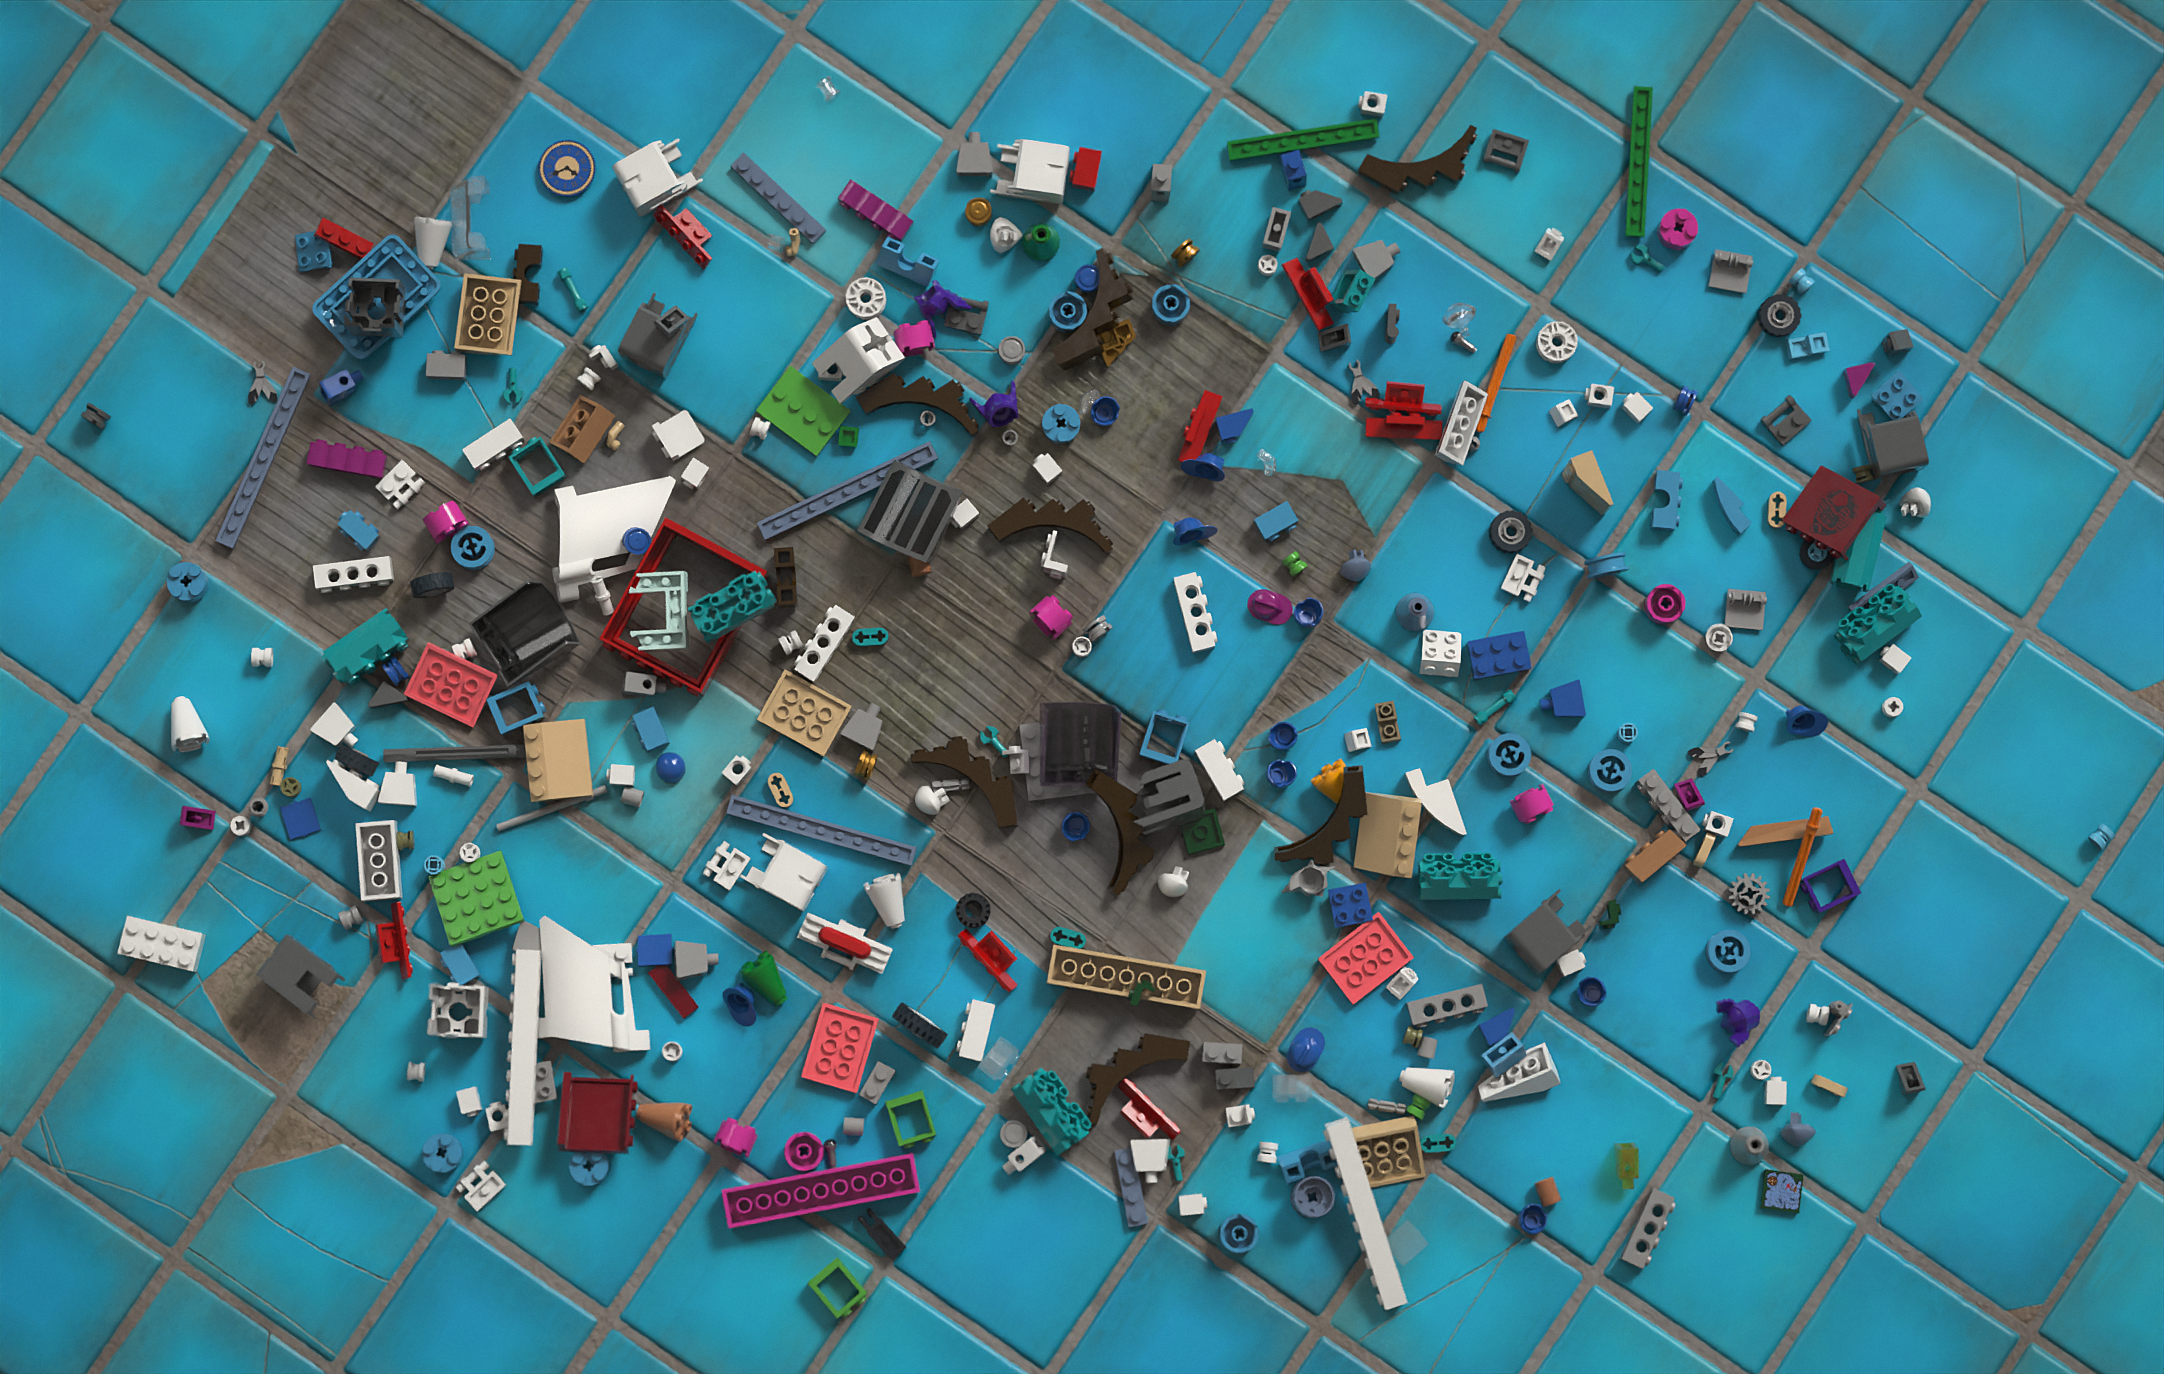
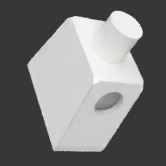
M335 702L310 729L337 747H340L344 742L350 748H353L359 741L351 734L356 726Z
M396 762L395 773H385L378 798L380 804L417 806L415 775L406 773L407 762Z
M1034 1135L1008 1156L1009 1161L1003 1165V1168L1009 1175L1016 1169L1020 1172L1047 1151L1039 1138ZM1019 1155L1024 1157V1161L1019 1159Z
M1170 1139L1131 1140L1136 1171H1145L1146 1183L1157 1182V1171L1166 1170Z

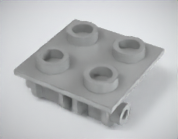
M1715 249L1709 287L1746 293L1753 256Z
M1728 589L1725 625L1733 628L1763 630L1764 611L1767 603L1766 592Z
M1835 1001L1829 1004V1011L1837 1017L1824 1033V1037L1835 1035L1841 1027L1839 1024L1841 1020L1847 1019L1852 1012V1009H1850L1853 1005L1852 1003L1845 1004L1842 1001Z
M551 1061L536 1063L535 1103L557 1099Z

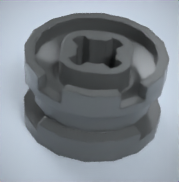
M88 403L86 411H83L80 416L97 427L104 429L106 421H109L111 416Z

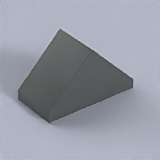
M1321 223L1317 224L1305 262L1309 263L1334 249Z
M675 305L656 319L654 325L670 340L689 320V317Z
M1348 324L1318 333L1321 351L1346 348L1351 345Z
M383 681L369 701L368 706L374 709L409 702V699Z
M1915 1062L1896 1065L1902 1095L1925 1091L1924 1083Z

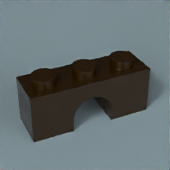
M519 244L514 254V260H517V268L513 269V279L521 280L519 304L539 305L540 285L539 283L529 282L526 279V273L533 267H542L543 247L542 245Z
M774 548L778 607H798L794 548Z

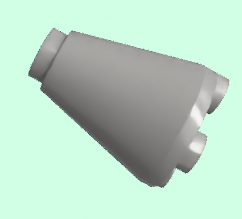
M1747 1126L1740 1128L1734 1133L1730 1141L1731 1154L1738 1162L1745 1165L1760 1163L1768 1153L1769 1142L1767 1136L1756 1127ZM1754 1141L1758 1144L1756 1149L1751 1147V1143Z

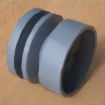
M1311 1176L1299 1180L1293 1186L1290 1193V1202L1293 1209L1299 1215L1305 1218H1315L1325 1215L1332 1208L1334 1191L1327 1180ZM1314 1193L1313 1198L1315 1201L1308 1202L1309 1197L1307 1194Z

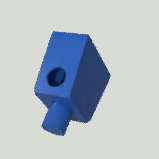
M1299 150L1278 156L1288 191L1306 186L1307 175Z
M345 369L319 382L320 392L330 407L356 391L355 384L361 382L364 378L359 370L349 374Z
M1580 680L1550 689L1548 691L1549 698L1539 700L1541 711L1552 709L1554 718H1582L1586 716Z

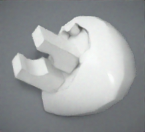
M1002 217L994 221L990 230L992 246L999 253L1012 248L1022 237L1020 230L1009 220Z
M1913 488L1899 501L1902 507V516H1906L1908 512L1912 516L1925 518L1929 515L1931 499L1924 489Z
M921 786L915 796V803L919 810L930 815L938 814L940 807L950 800L945 795L946 792L943 788L933 793L929 786Z
M1175 866L1173 874L1164 873L1159 876L1157 883L1162 893L1169 897L1184 895L1188 891L1186 880L1189 872L1183 871L1182 867Z

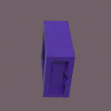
M1845 859L1801 879V890L1804 894L1808 895L1810 899L1808 901L1809 906L1817 914L1861 894ZM1837 867L1849 894L1821 907L1810 886L1809 880Z

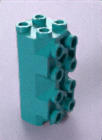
M1875 510L1845 554L1849 558L1847 561L1841 557L1840 559L1834 558L1829 583H1836L1837 587L1852 591H1858L1859 588H1863L1862 592L1869 591L1887 518L1884 516V511Z
M754 571L748 575L743 574L732 580L729 586L714 594H707L697 600L695 605L687 608L699 632L704 635V640L707 644L775 607L774 603L777 600L771 590L765 588L768 584L760 572L756 573Z
M1893 584L1886 585L1869 598V609L1857 607L1839 620V629L1834 634V637L1841 644V651L1846 656L1850 655L1855 665H1858L1922 617L1916 604L1911 603L1909 600L1910 596L1901 587L1894 586Z
M387 608L323 651L322 659L327 666L334 668L335 671L332 673L341 684L344 682L345 684L351 683L352 686L361 680L362 675L374 672L377 669L376 664L378 662L386 663L390 661L394 653L397 651L402 652L409 647L407 644L410 641L394 616H391V612Z
M1489 852L1464 853L1459 861L1454 859V855L1451 853L1425 854L1423 859L1418 862L1419 901L1501 899V887H1498L1502 885V873H1498L1501 870L1500 860L1494 859L1493 855Z
M1041 1067L1033 1073L1034 1077L1029 1075L1021 1081L1022 1086L1018 1083L1010 1090L1058 1156L1089 1134L1091 1122L1077 1103L1066 1102V1097L1069 1095L1068 1089L1058 1075L1052 1070L1045 1071Z

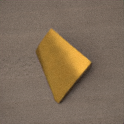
M1130 319L1118 322L1119 326L1101 334L1105 341L1103 345L1105 352L1101 353L1106 367L1110 366L1116 357L1125 350L1126 346L1135 339L1136 335Z

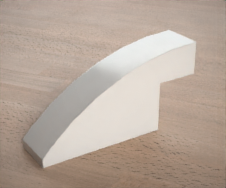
M1420 768L1404 774L1415 798L1421 799V806L1433 819L1457 835L1464 836L1467 834L1448 779L1426 786Z

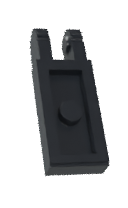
M868 1208L866 1210L867 1214L876 1223L870 1227L863 1217L860 1216L857 1219L867 1229L866 1232L893 1260L906 1246L887 1224Z

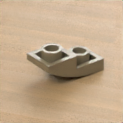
M1394 701L1375 704L1381 743L1387 744L1401 741Z

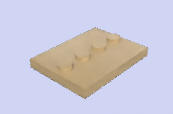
M784 670L757 720L824 757L852 706L793 673Z

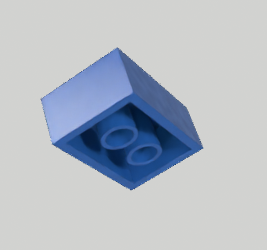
M1524 631L1467 641L1466 643L1473 681L1530 671L1532 668Z

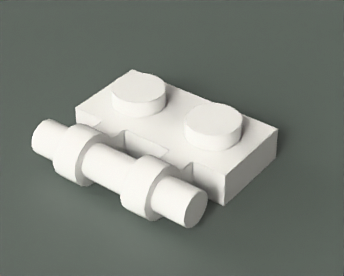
M401 460L375 487L389 501L396 496L398 499L393 505L399 509L403 504L406 505L409 502L408 499L415 492L418 493L421 490L420 487L425 482L419 478L414 483L411 479L416 473ZM408 484L410 487L401 494L399 491Z
M1516 554L1501 589L1517 597L1522 590L1526 592L1523 600L1530 602L1537 593L1536 588L1539 582L1544 578L1543 573L1546 567L1539 565L1535 571L1531 569L1534 561ZM1528 575L1533 577L1529 586L1524 584Z
M723 841L721 846L716 848V853L711 861L706 863L705 866L707 867L703 874L709 877L713 871L718 873L714 881L730 891L751 858L736 848L733 849L731 854L726 852L730 844ZM722 857H725L727 859L722 868H719L717 864Z
M632 943L593 945L595 949L625 967V963H633ZM626 968L628 969V976H633V968ZM610 972V977H617Z
M483 1161L480 1165L477 1164L473 1168L474 1171L467 1177L464 1176L456 1186L459 1192H462L465 1188L470 1191L464 1197L476 1211H479L506 1186L505 1182L495 1171H492L489 1175L484 1172L489 1167L486 1161ZM480 1176L483 1180L474 1187L471 1183Z

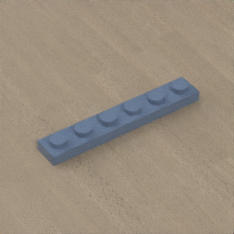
M744 152L731 165V168L812 244L826 232V229Z

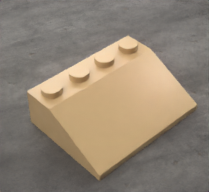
M464 273L454 347L456 351L470 354L512 356L521 280Z
M1591 450L1570 458L1563 468L1562 477L1564 482L1568 483L1570 488L1601 515L1606 514L1614 503L1593 451Z
M585 719L523 725L531 802L541 803L592 796L593 788Z
M1365 792L1368 815H1364L1359 821L1354 868L1391 876L1412 878L1422 804L1421 799Z
M1414 1115L1351 1128L1370 1188L1426 1177L1418 1127Z

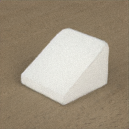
M1570 400L1564 401L1549 410L1558 427L1578 417Z
M1367 728L1344 734L1349 752L1371 747Z

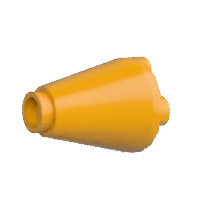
M1341 758L1335 761L1332 766L1330 763L1325 765L1320 770L1322 773L1316 775L1310 781L1316 789L1336 804L1340 798L1343 786V767H1347Z

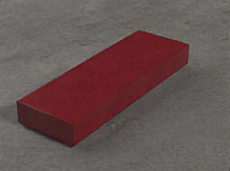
M667 965L656 966L649 972V975L683 1019L699 1008L683 985L676 981V976Z

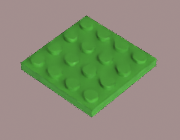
M501 850L480 857L473 862H466L441 871L438 874L428 876L451 947L525 921Z

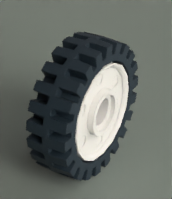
M903 1002L900 1003L892 1015L900 1024L937 1049L948 1035L932 1021Z

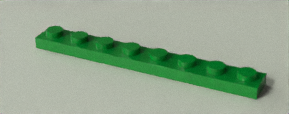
M1633 87L1625 237H1645L1653 87Z
M1377 118L1227 141L1229 161L1296 150L1300 151L1378 139L1380 135Z

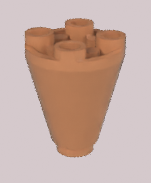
M686 1103L640 1104L637 1109L636 1118L665 1136L681 1142L685 1132H689L692 1123L689 1121V1116L692 1112V1105Z

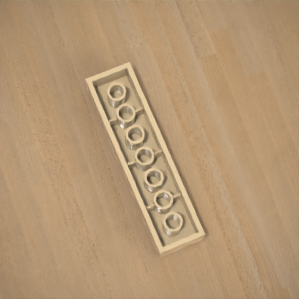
M1053 945L1047 984L1128 998L1130 990H1135L1137 982L1141 983L1142 980L1153 983L1152 987L1156 989L1155 992L1143 989L1140 1000L1199 1010L1206 971Z

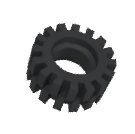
M969 893L959 899L956 905V915L964 926L977 928L984 925L989 919L991 912L990 904L984 896L979 893ZM976 903L980 906L981 913L978 917L971 918L966 914L968 904Z

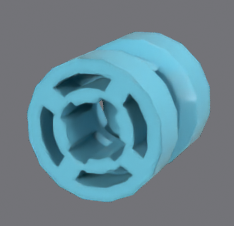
M1801 268L1788 282L1791 285H1795L1797 291L1802 295L1815 281L1812 278H1808L1806 272Z
M1625 723L1617 730V738L1626 744L1634 741L1638 735V729L1632 723Z
M2101 823L2097 831L2092 833L2088 839L2095 847L2103 850L2106 847V843L2115 838V834L2106 825Z
M432 855L426 858L424 868L429 874L435 875L445 870V862L440 857Z

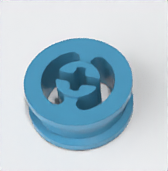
M467 526L460 529L454 535L451 541V553L456 562L463 568L479 570L487 566L493 559L495 552L494 542L484 529L477 526ZM471 535H477L483 538L482 541H478L475 538H471L473 544L475 545V552L477 556H480L482 550L486 548L484 555L480 559L475 561H468L463 558L464 555H468L469 557L474 558V555L470 550L471 545L468 540H466L463 544V547L460 548L461 542L466 537Z
M1613 553L1584 561V564L1588 565L1590 573L1587 576L1588 579L1602 578L1628 571L1629 567L1625 566L1624 562L1626 553Z
M1507 733L1500 735L1492 741L1487 751V760L1492 770L1497 774L1506 777L1515 776L1524 771L1529 765L1531 749L1523 737ZM1510 741L1517 744V748L1514 746L1506 747L1508 752H1513L1511 759L1505 757V754H1507L1505 748L1500 751L1499 757L1496 756L1497 747L1502 742ZM1519 753L1522 754V761L1516 768L1508 769L1501 766V762L1511 764L1512 761L1515 762L1518 759Z
M1615 749L1599 752L1593 757L1588 766V777L1591 784L1597 790L1605 793H1614L1621 790L1627 785L1632 775L1630 760L1624 753ZM1613 758L1621 764L1623 771H1620L1617 763L1613 764L1612 771L1614 773L1608 779V781H1611L1618 777L1620 779L1618 783L1606 784L1599 779L1597 771L1605 779L1608 775V771L1605 769L1611 766V761L1602 765L1600 763L1602 759Z
M1724 930L1713 935L1706 946V957L1709 964L1715 970L1722 973H1732L1742 969L1749 961L1751 954L1748 940L1743 934L1735 930ZM1723 938L1735 940L1741 948V956H1738V947L1735 946L1730 951L1732 955L1729 954L1723 959L1725 961L1733 960V965H1725L1716 957V947H1718V955L1721 957L1726 953L1724 948L1727 949L1734 944L1732 942L1724 943Z

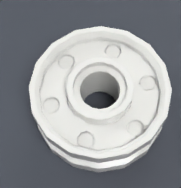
M859 278L848 287L846 303L851 313L857 318L864 320L873 319L879 316L885 309L886 294L882 285L876 280ZM863 295H870L871 300L868 303L861 301Z
M1554 321L1547 324L1541 329L1536 338V348L1539 355L1550 363L1566 361L1572 356L1577 347V336L1574 329L1564 322ZM1558 338L1561 341V346H1554L1552 339Z

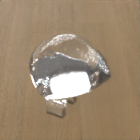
M1454 303L1446 311L1442 322L1448 327L1460 329L1463 337L1469 336L1468 324L1475 317L1477 309L1466 303Z

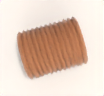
M918 548L911 551L924 555L927 548ZM907 555L911 576H921L932 572L930 562H923Z
M1554 1177L1534 1183L1542 1207L1562 1200L1553 1179Z

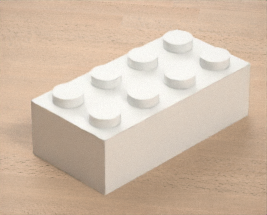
M390 820L355 823L361 901L402 899L400 856L397 847V822Z
M127 916L118 954L197 972L206 935Z

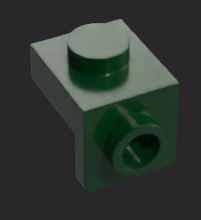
M1610 900L1606 902L1609 920L1598 922V926H1603V929L1615 928V924L1619 923L1618 915H1621L1620 904H1616V900Z
M1142 980L1141 983L1137 982L1135 990H1130L1127 999L1131 1001L1130 1005L1138 1006L1143 989L1155 992L1156 988L1152 987L1153 983Z

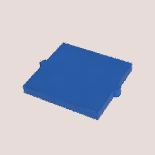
M311 798L298 802L294 801L292 804L280 807L290 840L301 836L307 837L308 834L321 830Z
M672 935L638 936V949H636L638 967L672 965V952L674 951Z

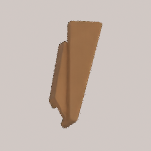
M1821 817L1819 822L1820 829H1817L1815 837L1832 835L1833 830L1829 817ZM1809 819L1751 826L1740 842H1738L1737 848L1803 839L1806 828L1805 822L1809 821Z

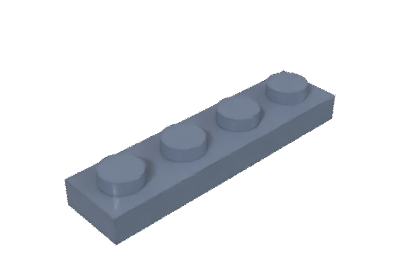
M1910 562L1906 563L1848 607L1850 612L1857 607L1869 609V598L1888 584L1905 589L1919 578L1914 566Z
M1132 1148L1116 1150L1115 1157L1128 1225L1133 1227L1148 1224Z

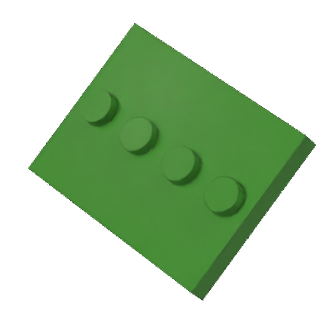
M789 366L757 408L756 412L817 457L849 416L851 410L843 404L839 405L835 398L792 366Z

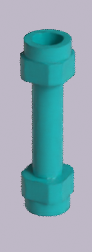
M565 267L559 270L557 273L561 281L565 282L575 301L574 306L578 313L586 310L588 306L584 298L582 299L579 295L568 268Z
M1509 689L1502 695L1501 699L1484 712L1480 711L1473 718L1481 726L1488 721V717L1505 704L1513 702L1517 697Z

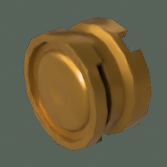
M981 197L973 198L967 203L965 213L968 222L974 226H983L990 221L992 210L990 203L986 199Z
M1189 238L1170 257L1173 260L1176 259L1178 261L1177 264L1181 268L1199 253L1200 249L1194 246L1193 241Z
M863 750L854 775L858 777L863 776L864 779L869 781L878 755H870L867 751Z

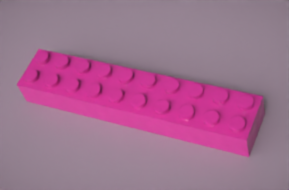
M912 1153L723 1189L722 1195L728 1228H734L920 1192L914 1154Z

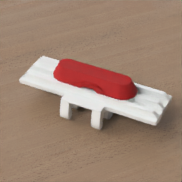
M807 913L797 938L823 948L821 958H829L849 967V970L852 971L855 964L858 963L876 972L883 973L892 953V948L864 937L866 929L855 927L846 923L847 921L841 919L839 924L836 925ZM831 946L847 954H850L854 956L853 960H850L846 957L829 951L828 949Z

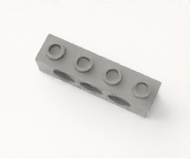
M1482 984L1406 1003L1411 1025H1416L1417 1028L1428 1026V1022L1435 1020V1023L1447 1021L1446 1017L1454 1015V1019L1466 1016L1465 1012L1472 1011L1473 1014L1484 1012V1007L1488 1006ZM1465 996L1471 1000L1469 1007H1463L1461 1004V999ZM1445 1001H1449L1452 1004L1450 1012H1445L1442 1008V1004ZM1426 1006H1431L1434 1010V1014L1431 1017H1427L1423 1012Z
M1651 1188L1621 1254V1260L1641 1269L1649 1265L1652 1258L1649 1254L1652 1248L1656 1249L1660 1240L1658 1234L1660 1230L1664 1231L1668 1222L1665 1220L1667 1214H1671L1676 1205L1673 1202L1674 1197ZM1655 1206H1659L1662 1210V1214L1659 1217H1655L1652 1214V1209ZM1646 1224H1651L1654 1227V1231L1650 1235H1647L1644 1231ZM1640 1241L1646 1245L1645 1251L1641 1253L1636 1249V1245Z

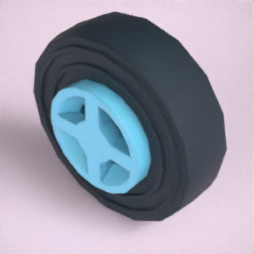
M1804 541L1800 547L1799 556L1802 563L1812 570L1824 569L1833 560L1830 551L1826 549L1825 551L1820 550L1812 541L1810 543Z

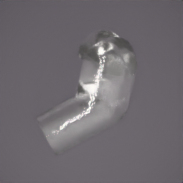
M1090 389L1080 397L1079 414H1089V405L1100 397L1098 390Z
M1261 448L1256 456L1264 461L1265 475L1271 476L1276 472V459Z

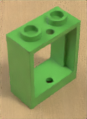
M923 1090L886 1101L899 1147L903 1146L906 1149L915 1146L914 1142L922 1140V1143L934 1140L933 1136L936 1135ZM921 1100L930 1132L903 1140L893 1108Z
M838 1257L807 1282L836 1318L841 1316L844 1319L852 1312L850 1308L855 1303L859 1306L867 1299L865 1297L867 1291ZM838 1267L860 1292L839 1311L817 1286Z

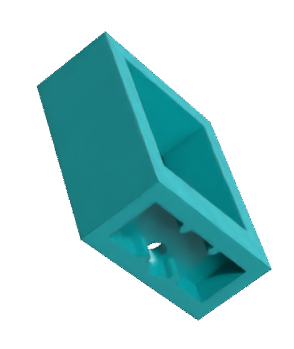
M1360 269L1345 270L1331 295L1333 301L1328 305L1342 313L1359 312L1376 278Z
M541 436L539 438H531L526 442L528 445L523 448L518 447L511 452V456L508 457L534 497L567 478ZM541 446L557 471L532 486L517 461Z

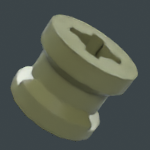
M1870 464L1852 469L1856 476V484L1874 480V476L1870 472Z
M288 777L281 782L280 788L284 795L296 797L300 794L302 786L295 778Z
M413 830L407 833L397 832L398 851H402L404 848L415 849Z
M1408 1025L1402 1043L1405 1045L1411 1044L1414 1048H1417L1423 1030H1415L1412 1026Z

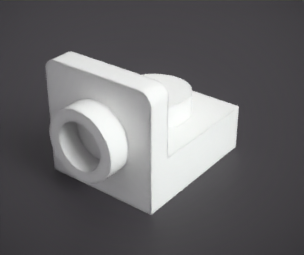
M1548 228L1535 252L1551 261L1564 240L1562 233L1556 229L1551 230Z
M598 345L591 350L589 357L592 361L602 355L603 357L600 360L606 368L610 367L613 371L619 367L605 345L602 347Z
M1010 746L1009 750L1002 751V755H1010V774L1029 773L1028 750H1022L1020 746Z
M1404 966L1386 988L1401 1000L1417 982L1418 977L1412 969Z
M1249 1104L1226 1108L1228 1127L1252 1124V1120L1255 1119L1254 1109L1250 1108Z

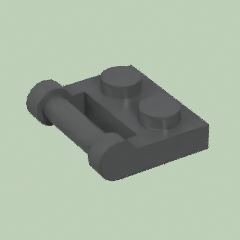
M1493 129L1483 162L1487 164L1488 162L1494 163L1519 173L1529 140ZM1492 150L1517 157V161L1512 162L1491 155Z
M961 297L969 306L981 309L980 314L955 309L949 303L944 327L977 335L982 334L989 301L983 300L981 302Z
M1389 303L1386 310L1385 341L1388 344H1393L1399 334L1395 324H1398L1400 309H1396L1397 304Z
M1788 395L1785 401L1767 417L1764 416L1760 419L1762 424L1782 446L1812 421L1791 395ZM1791 407L1793 412L1778 425L1774 426L1772 421Z

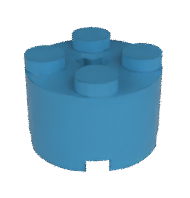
M1176 284L1164 285L1155 292L1152 299V312L1160 323L1175 326L1184 321L1189 313L1190 299L1186 290ZM1167 302H1174V307L1168 308Z
M1064 292L1058 294L1049 305L1050 322L1060 332H1076L1087 318L1086 304L1077 293ZM1071 309V314L1066 316L1064 310Z
M1057 404L1050 407L1042 419V430L1045 437L1054 444L1072 442L1080 430L1078 413L1072 407L1065 404ZM1057 421H1059V422L1065 421V423H1064L1065 428H1064V427L1057 428V426H1058Z
M183 562L170 569L167 576V587L169 592L178 600L185 603H194L206 594L209 580L200 567L190 562ZM187 579L192 581L191 583H188V587L184 584V582H186Z
M444 1133L431 1136L422 1148V1157L425 1164L436 1172H450L460 1165L464 1153L461 1142L456 1137ZM441 1148L443 1150H447V1153H445V1158L443 1156H439Z
M575 1152L570 1159L569 1170L576 1182L592 1186L601 1183L607 1177L610 1170V1162L605 1153ZM588 1161L594 1164V1167L591 1168L590 1172L589 1169H585V1165L588 1164Z
M1231 1215L1220 1226L1219 1237L1221 1243L1229 1251L1235 1253L1247 1252L1258 1241V1227L1255 1221L1247 1215ZM1240 1228H1242V1234H1244L1243 1238L1238 1237L1236 1239V1234L1234 1233V1230H1239Z

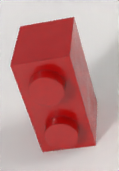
M1079 147V152L1074 153L1073 163H1076L1075 170H1071L1069 181L1073 182V188L1095 192L1102 151Z

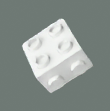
M686 410L662 424L657 422L652 425L654 429L651 432L657 442L661 441L664 445L661 449L666 458L671 457L673 461L700 446L705 441Z
M1053 530V534L1048 535L1046 548L1049 549L1047 553H1043L1041 566L1044 567L1043 572L1049 573L1052 578H1066L1068 565L1051 561L1057 538V531Z
M1424 630L1420 674L1458 677L1461 660V634L1457 632Z

